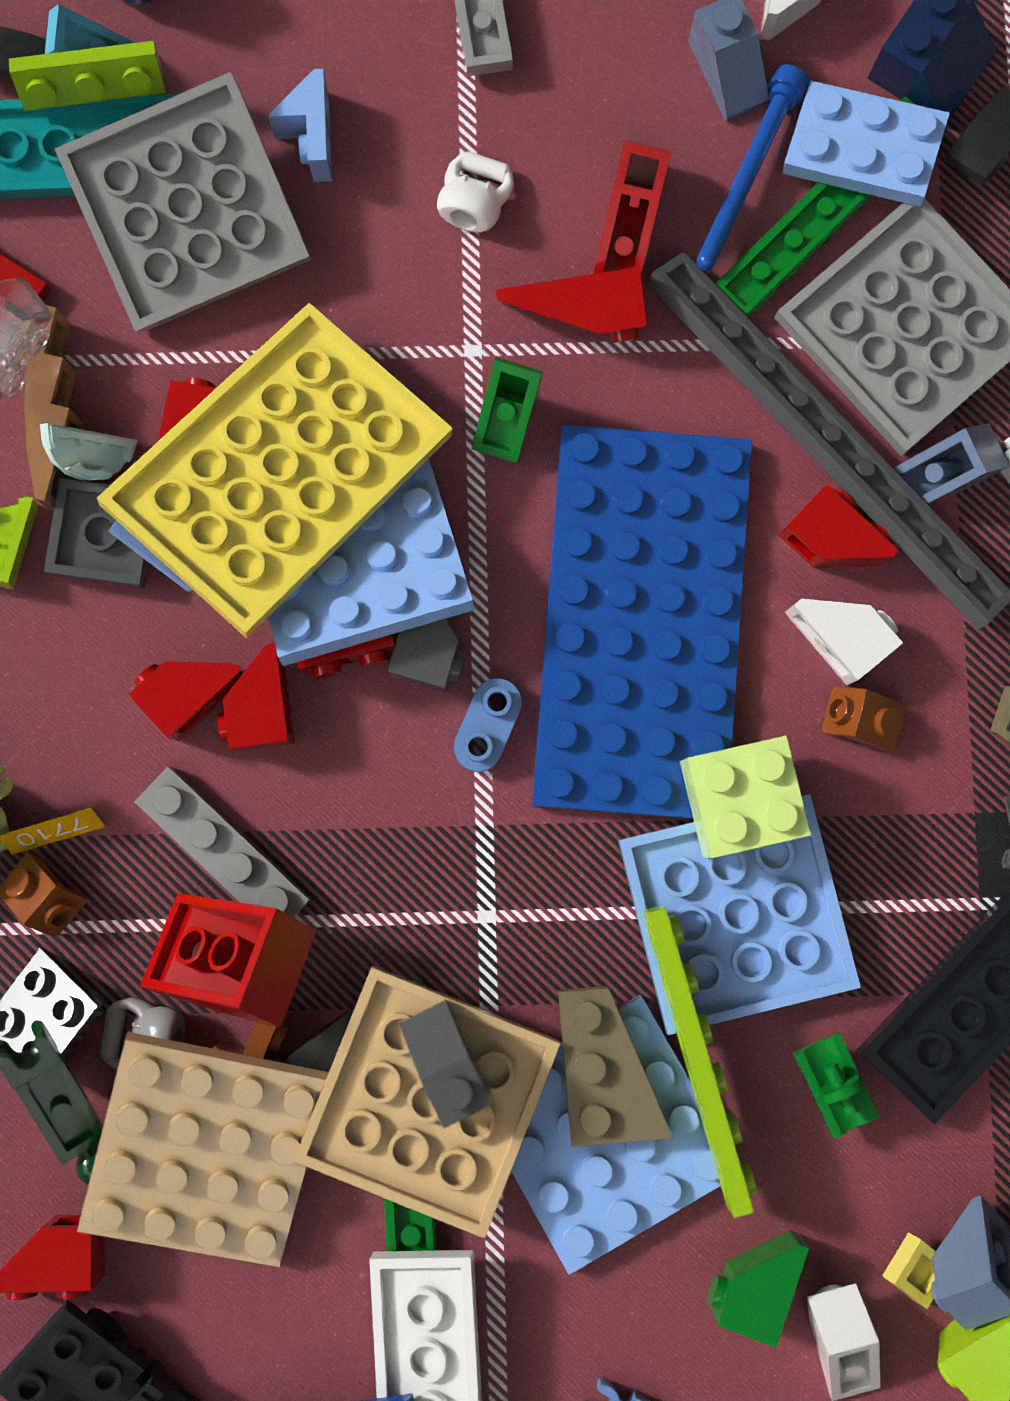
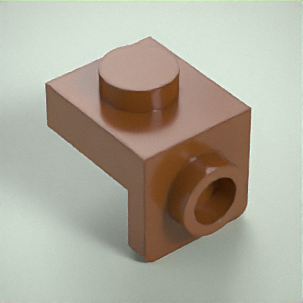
M834 687L826 707L822 732L830 736L847 737L879 750L896 752L908 705L868 689Z
M28 852L0 884V897L20 922L27 927L52 937H57L86 903V899L81 893L65 887L40 858Z
M256 1022L246 1048L226 1040H221L214 1045L213 1049L267 1060L270 1054L278 1056L289 1028L283 1025L279 1028Z

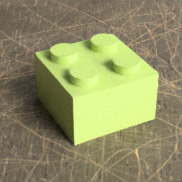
M787 736L698 755L680 761L703 858L720 857L811 836Z

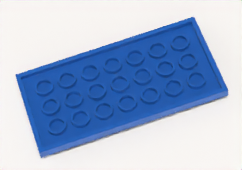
M562 425L532 806L693 819L680 761L732 748L752 439Z

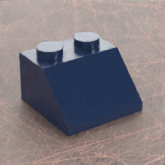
M914 0L881 48L867 79L901 100L906 96L915 105L949 112L948 123L997 49L974 0Z

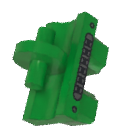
M835 1032L792 1052L832 1138H839L857 1126L880 1118L840 1033Z

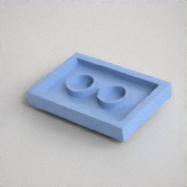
M810 81L782 174L921 207L949 112Z

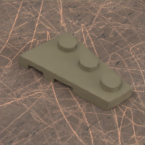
M608 986L558 990L571 1146L579 1147L673 1138Z

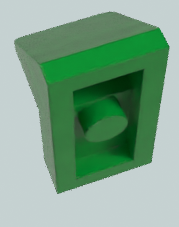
M498 357L494 359L472 450L513 463L518 462L532 412L538 403L543 371Z

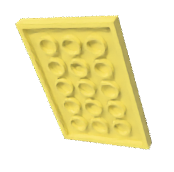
M308 303L97 497V500L107 513L244 637L248 638L452 436L453 428L313 305Z

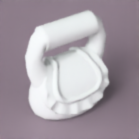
M469 151L459 154L449 164L445 174V186L438 196L437 209L440 216L450 224L471 232L490 230L499 219L501 206L509 199L514 189L512 170L506 163ZM462 169L503 184L496 189L490 182L485 183L470 178L467 174L460 176L459 173Z

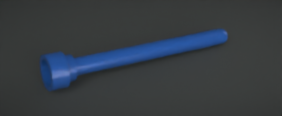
M789 64L778 66L768 85V98L770 101L768 109L697 257V266L703 271L711 270L714 267L787 110H791L795 105L800 104L806 94L810 79L802 69Z

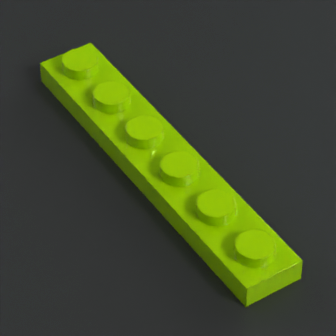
M661 905L642 910L641 912L725 1204L734 1218L754 1213L749 1196L757 1194L755 1180L748 1162L740 1164L735 1145L743 1142L734 1113L725 1114L720 1094L727 1093L728 1088L720 1063L711 1064L706 1044L713 1042V1036L706 1014L704 1012L697 1014L691 995L699 993V988L691 964L682 965L677 945L685 943L679 919L676 914L668 916L666 908Z

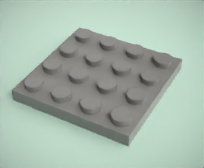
M232 72L55 148L135 332L139 334L312 260Z
M925 198L921 207L902 203L780 308L774 317L900 456L904 455L1010 362V289Z

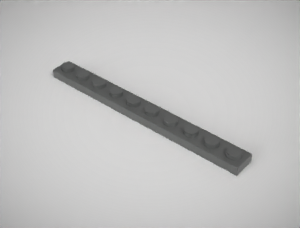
M682 252L653 271L646 284L876 524L883 526L887 530L890 539L977 630L987 625L1010 602V590L716 284L699 269L685 252Z

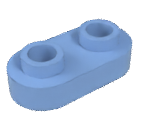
M499 678L490 679L482 683L476 690L454 742L455 756L459 763L467 770L484 772L493 768L500 760L521 710L520 693L511 682ZM494 694H501L506 698L507 705L501 711H493L488 706V699ZM475 738L485 740L488 745L486 753L482 756H474L469 751V744Z

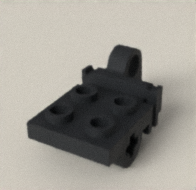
M68 1299L0 1374V1395L8 1401H198L159 1371L160 1362L154 1359L145 1369L147 1352L141 1348L136 1353L127 1346V1337L123 1328L111 1315L98 1308H91L85 1313Z

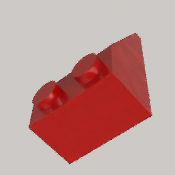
M177 893L140 987L238 1018L281 1028L317 930L277 908Z

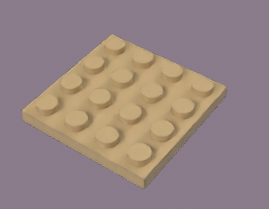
M373 965L293 1161L485 1239L561 1043L555 1038ZM446 999L491 1092L492 1104L443 1128L420 1081L399 1023Z
M127 1032L77 1232L280 1267L306 1171V1166L298 1164L293 1160L329 1072Z

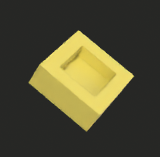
M908 1232L882 1276L912 1300L928 1309L934 1299L931 1289V1283L934 1281L932 1257L936 1251L924 1241Z

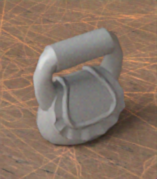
M132 997L115 1001L106 1010L99 1054L105 1063L118 1070L127 1010L136 1014L134 1022H132V1033L182 1043L185 1040L184 1017L173 1008L165 1006L154 1007L144 1000Z

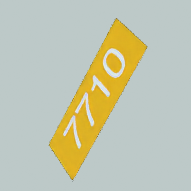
M88 808L1 834L0 842L14 855L106 826L93 809Z

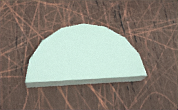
M40 424L42 445L50 461L64 474L81 481L111 478L113 474L120 471L126 462L131 461L138 441L136 439L55 424Z

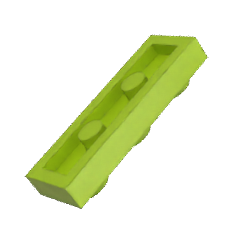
M154 40L9 58V73L24 111L166 93L165 78Z

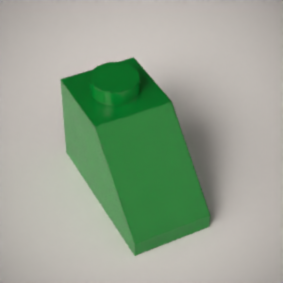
M789 1230L726 1261L722 1276L718 1274L714 1276L707 1297V1304L711 1306L710 1310L718 1327L774 1348L777 1347L809 1251L808 1245L798 1233Z

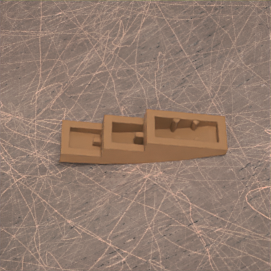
M38 303L27 356L24 394L26 451L35 499L50 510H54L59 478L68 479L69 476L64 474L50 461L42 445L40 424L49 423L82 429L83 421L68 408L77 372L62 357L71 324L56 307Z

